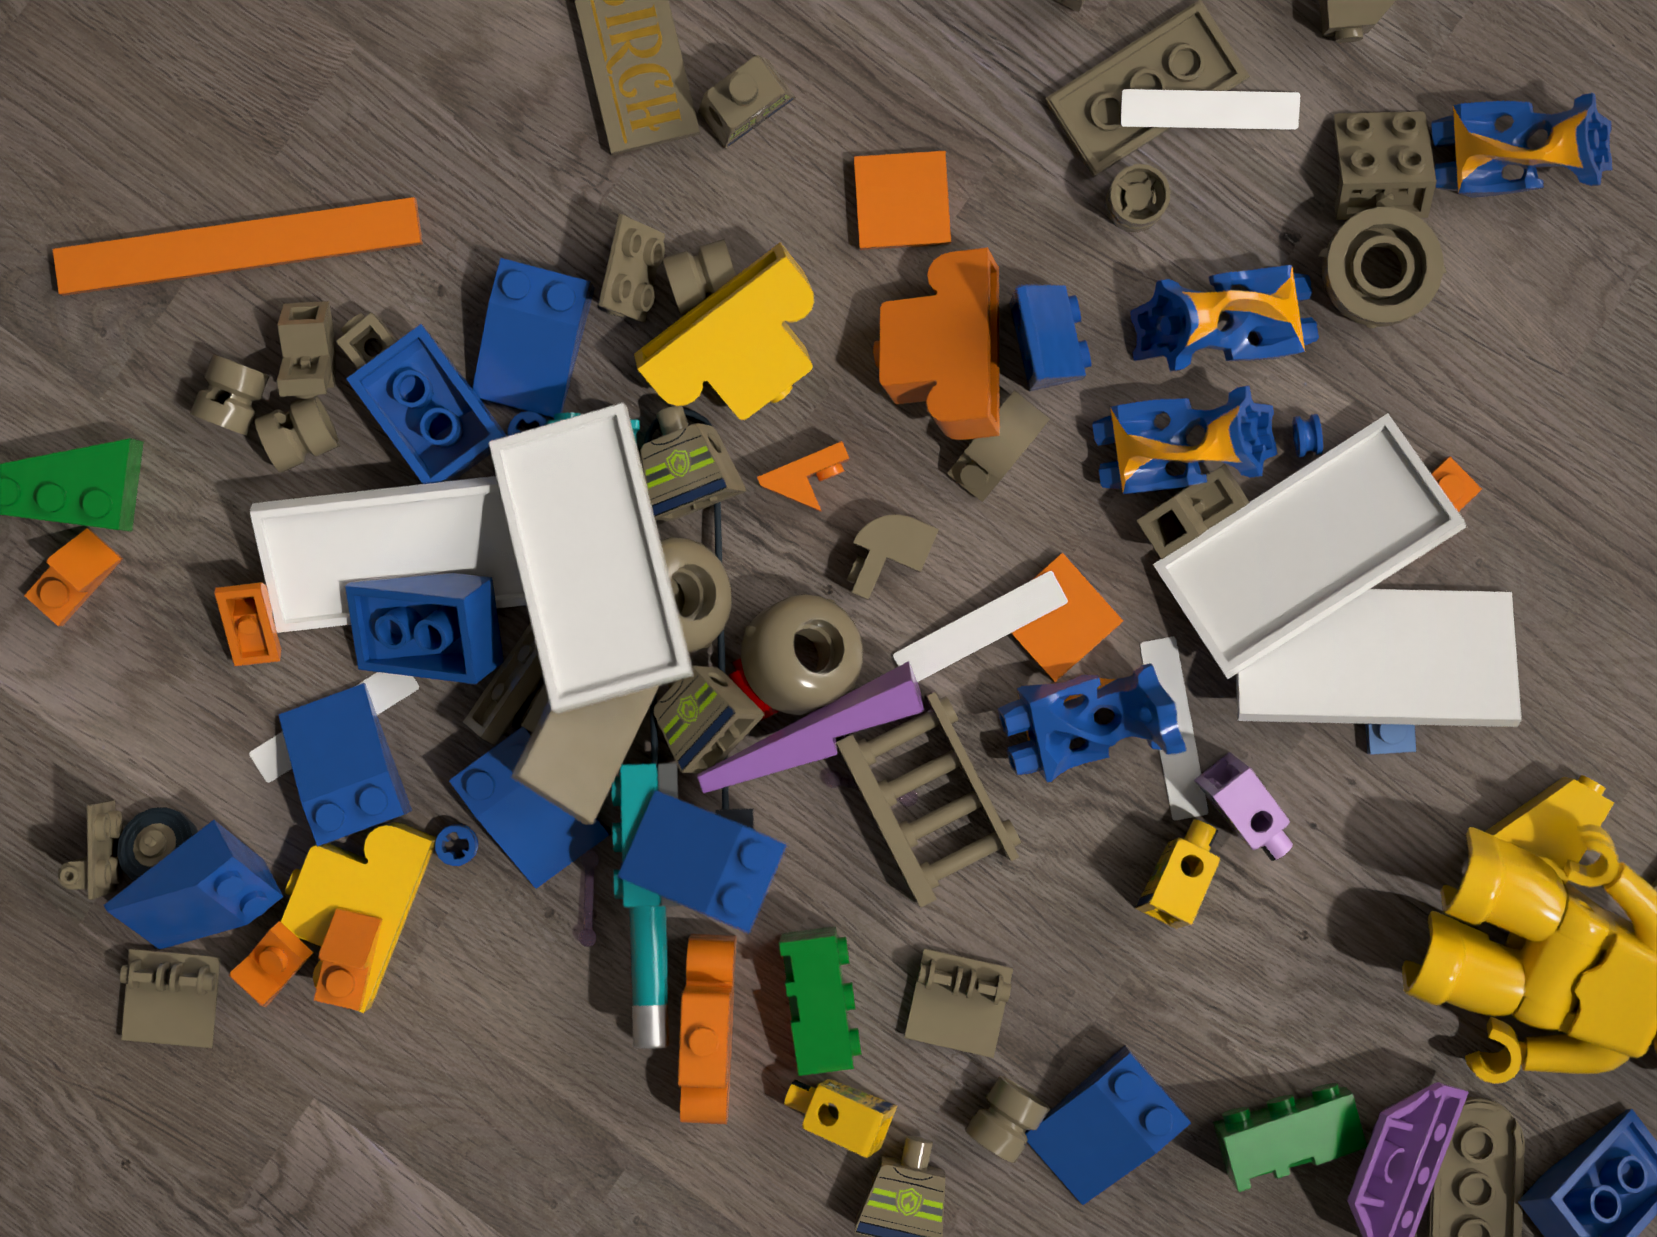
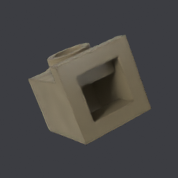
M371 312L366 317L363 313H360L348 321L341 329L344 335L336 342L356 367L360 369L376 357L370 356L367 352L369 342L379 340L382 344L380 352L382 353L398 340L381 319Z

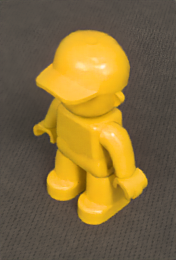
M1587 824L1578 826L1585 848L1589 851L1593 850L1601 853L1599 859L1590 865H1581L1568 859L1564 867L1566 879L1588 887L1603 885V889L1618 903L1631 921L1602 908L1566 880H1561L1557 872L1537 855L1484 831L1469 827L1466 833L1469 849L1468 868L1459 890L1448 885L1443 886L1440 892L1444 913L1470 924L1476 925L1486 921L1510 931L1506 944L1504 946L1491 941L1487 933L1460 923L1441 913L1431 911L1428 917L1430 943L1423 965L1421 966L1406 960L1402 966L1405 994L1435 1006L1447 1002L1471 1012L1490 1016L1511 1014L1519 1021L1530 1026L1567 1033L1525 1037L1524 1042L1518 1041V1036L1511 1026L1501 1020L1490 1017L1486 1025L1488 1038L1505 1045L1504 1049L1497 1053L1477 1051L1465 1055V1061L1470 1070L1485 1082L1493 1084L1507 1082L1515 1077L1521 1065L1523 1071L1599 1074L1612 1071L1627 1062L1630 1057L1638 1058L1643 1056L1652 1040L1657 1054V891L1624 862H1618L1611 837L1606 830L1598 825Z

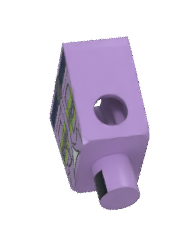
M1231 752L1194 780L1238 837L1253 851L1261 847L1269 859L1274 861L1284 856L1292 848L1293 843L1283 832V829L1290 823L1289 819L1252 769Z

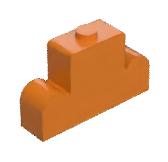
M988 247L948 252L937 257L928 270V282L936 295L882 303L880 307V340L875 341L873 346L875 364L879 368V381L895 404L927 401L929 413L944 435L951 439L966 440L1000 436L999 267Z
M691 934L688 939L686 986L682 994L678 1086H681L680 1122L727 1124L737 936Z

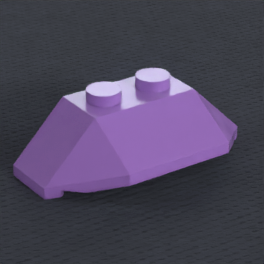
M1436 1082L1381 1111L1378 1121L1374 1125L1370 1142L1362 1163L1357 1170L1356 1179L1347 1200L1362 1237L1415 1236L1469 1093L1468 1091Z

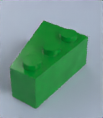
M129 438L1 463L0 515L132 532L144 441Z
M836 926L782 933L779 945L781 956H783L785 986L787 997L789 998L798 1075L803 1076L854 1069L853 1056H860L862 1052L859 1029H849L847 1011L856 1010L852 982L843 983L841 965L850 964L847 938L837 937Z
M1329 1083L1311 1089L1312 1096L1294 1100L1293 1095H1284L1268 1100L1266 1102L1267 1108L1250 1112L1249 1107H1239L1222 1113L1223 1119L1213 1122L1227 1176L1237 1191L1241 1192L1252 1188L1250 1178L1273 1172L1274 1178L1279 1179L1290 1175L1289 1168L1310 1162L1313 1165H1319L1367 1148L1353 1093L1346 1087L1339 1088L1338 1083Z

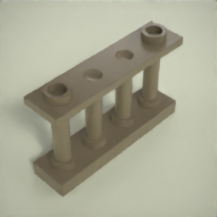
M931 692L924 696L930 710L867 742L865 738L856 742L853 734H849L836 741V745L920 908L937 900L932 889L940 886L939 880L1001 848L1006 858L1013 861L1019 858L1015 847L1021 844L1011 821L1007 819L1001 822L952 726L953 723L959 720L947 696L939 699L936 692ZM940 726L951 748L950 751L888 783L886 779L877 783L869 767L876 763V757ZM961 767L972 789L971 792L909 824L906 820L898 824L890 808L897 804V798ZM979 808L982 809L993 830L992 833L930 865L927 861L919 865L911 849L918 845V839Z

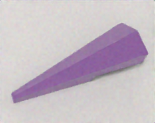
M909 661L699 773L698 779L703 793L838 755L836 737L921 713L924 710L921 691Z

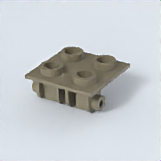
M619 214L599 306L607 309L606 314L617 317L626 316L645 323L647 313L654 302L655 292L653 286L657 268L664 258L665 247L663 242L665 234L622 214Z
M115 800L87 806L88 856L66 862L58 871V880L64 888L72 890L88 889V900L115 892L116 884H120L122 881L123 870L121 869L118 856H116V838H120L122 833V815L119 810L115 811Z
M924 948L904 1038L994 1058L1005 1005L1010 997L1012 986L1010 983L1014 968Z
M129 949L128 965H123L120 972V982L126 984L121 1040L213 1048L221 957Z

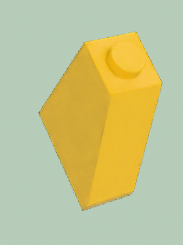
M1581 775L1578 781L1562 777L1485 832L1537 855L1557 872L1561 880L1564 879L1568 882L1564 871L1568 859L1579 863L1587 850L1582 841L1578 826L1593 824L1600 827L1614 802L1602 796L1606 789L1605 787L1584 775Z

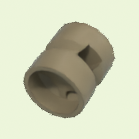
M1135 164L1124 168L1116 175L1106 194L1105 208L1109 219L1116 227L1126 232L1138 233L1150 229L1159 221L1170 203L1171 190L1168 181L1160 170L1150 165Z
M725 239L700 246L696 256H693L688 251H684L663 258L668 279L681 315L687 314L736 276Z
M213 354L204 375L209 385L207 389L198 391L190 414L247 436L256 413L251 406L252 401L261 399L270 376Z
M318 395L313 398L298 399L291 402L290 411L286 413L276 409L255 419L256 430L262 445L279 473L303 464L305 462V455L308 453L318 457L340 447L335 427Z
M1000 1075L986 1096L990 1108L981 1109L976 1112L965 1128V1131L994 1154L1011 1163H1015L1028 1141L1025 1130H1037L1050 1108L1037 1096L1019 1084Z

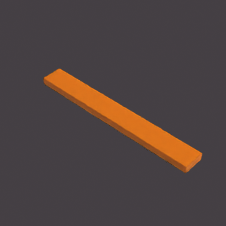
M411 197L53 249L58 292L60 295L66 296L423 245L417 199Z

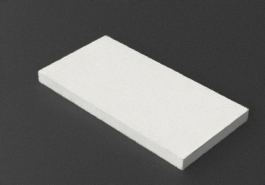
M624 403L489 442L552 711L561 713L692 676L693 671L628 409Z
M1387 413L1250 501L1242 509L1212 526L1196 539L1167 557L1160 559L1153 565L1227 679H1229L1466 528V524Z
M497 476L252 503L250 515L277 633L351 625L345 585L358 581L448 573L492 577L496 608L527 605Z
M1369 589L1236 674L1237 720L1518 727L1521 722V706L1512 592Z

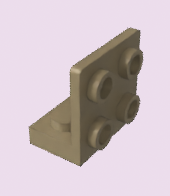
M1422 111L1335 114L1333 127L1340 171L1335 200L1336 220H1349L1362 211L1376 207H1396L1407 210L1420 218H1428L1436 186V175L1426 114Z

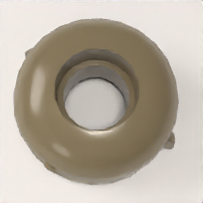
M1376 207L1353 216L1333 234L1326 248L1322 249L1318 255L1323 257L1322 279L1332 304L1344 316L1356 323L1364 324L1368 328L1398 324L1422 311L1432 301L1438 291L1443 273H1447L1441 245L1433 230L1420 217L1396 207ZM1384 247L1397 255L1401 263L1402 273L1394 287L1380 289L1372 286L1365 280L1361 272V261L1368 249Z
M670 537L662 539L660 542L669 579L674 578L681 585L684 592L685 603L679 619L687 651L690 653L702 648H709L723 631L730 616L732 589L728 574L718 557L703 544L687 538Z
M801 594L790 596L764 609L752 620L749 626H746L741 645V662L744 675L751 689L760 700L771 708L785 714L803 715L813 713L854 690L856 687L855 682L860 675L863 664V645L854 621L834 600L821 596ZM796 634L811 640L818 651L819 661L814 672L808 671L803 667L794 653L793 641Z

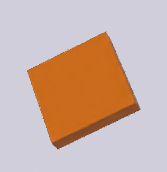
M946 151L854 156L860 250L951 244Z
M1063 553L1057 556L1033 579L1048 571H1052L1068 602L1011 633L1054 682L1061 678L1123 622L1121 617Z

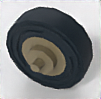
M167 807L150 808L137 814L125 826L119 838L117 856L121 869L134 882L198 832L197 827L183 813Z

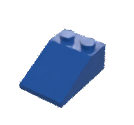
M500 258L488 303L473 390L480 399L554 418V414L562 413L594 294V285L588 280Z
M1023 285L1016 287L1009 304L1029 392L1083 380L1086 376L1085 368L1091 367L1092 364L1087 341H1078L1074 323L1081 322V313L1076 295L1068 296L1066 285Z
M422 324L346 378L423 484L456 480L491 454L489 442L508 437Z
M448 573L358 581L345 585L358 670L477 684L504 662L492 577Z
M365 683L278 715L301 804L317 847L412 811Z
M521 727L450 779L449 782L476 819L537 889L608 837L610 833L597 816L593 824H583L511 777L533 733Z
M655 790L617 877L748 934L787 844Z
M212 820L104 904V907L108 913L160 950L248 925L283 898V895L265 860L217 821Z
M1124 1045L1046 1114L1037 1130H1027L1025 1134L1029 1145L1077 1200L1084 1205L1159 1152L1190 1125L1191 1122L1183 1110L1127 1046Z
M1627 1109L1548 1169L1522 1196L1518 1203L1544 1237H1638L1657 1215V1141L1633 1109Z

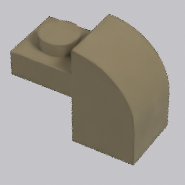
M329 301L283 304L277 325L283 355L277 378L280 397L295 396L300 399H309L319 394H326L327 388H334L336 380L335 336Z
M1014 390L1000 407V436L975 438L947 474L983 502L1050 419Z
M1226 464L1206 475L1207 483L1186 487L1137 520L1161 559L1196 539L1206 530L1250 503Z
M904 515L882 516L868 523L860 530L853 541V544L869 550L866 559L857 556L847 579V581L855 584L851 593L869 600L886 558L921 572L939 529Z

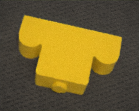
M778 243L634 353L638 371L663 400L675 406L688 405L694 402L701 394L702 383L708 381L741 420L748 419L769 402L777 403L790 393L793 388L792 385L813 368L805 345L785 322L799 321L805 318L812 310L814 293L806 274L782 243Z
M392 822L384 824L371 831L364 845L366 858L329 843L318 847L317 845L312 846L309 849L302 869H294L285 890V894L291 897L281 923L296 937L321 947L337 908L383 918L363 1006L359 1010L361 1013H365L372 1007L435 848L437 837L401 823ZM322 960L314 968L313 982L315 988H317Z

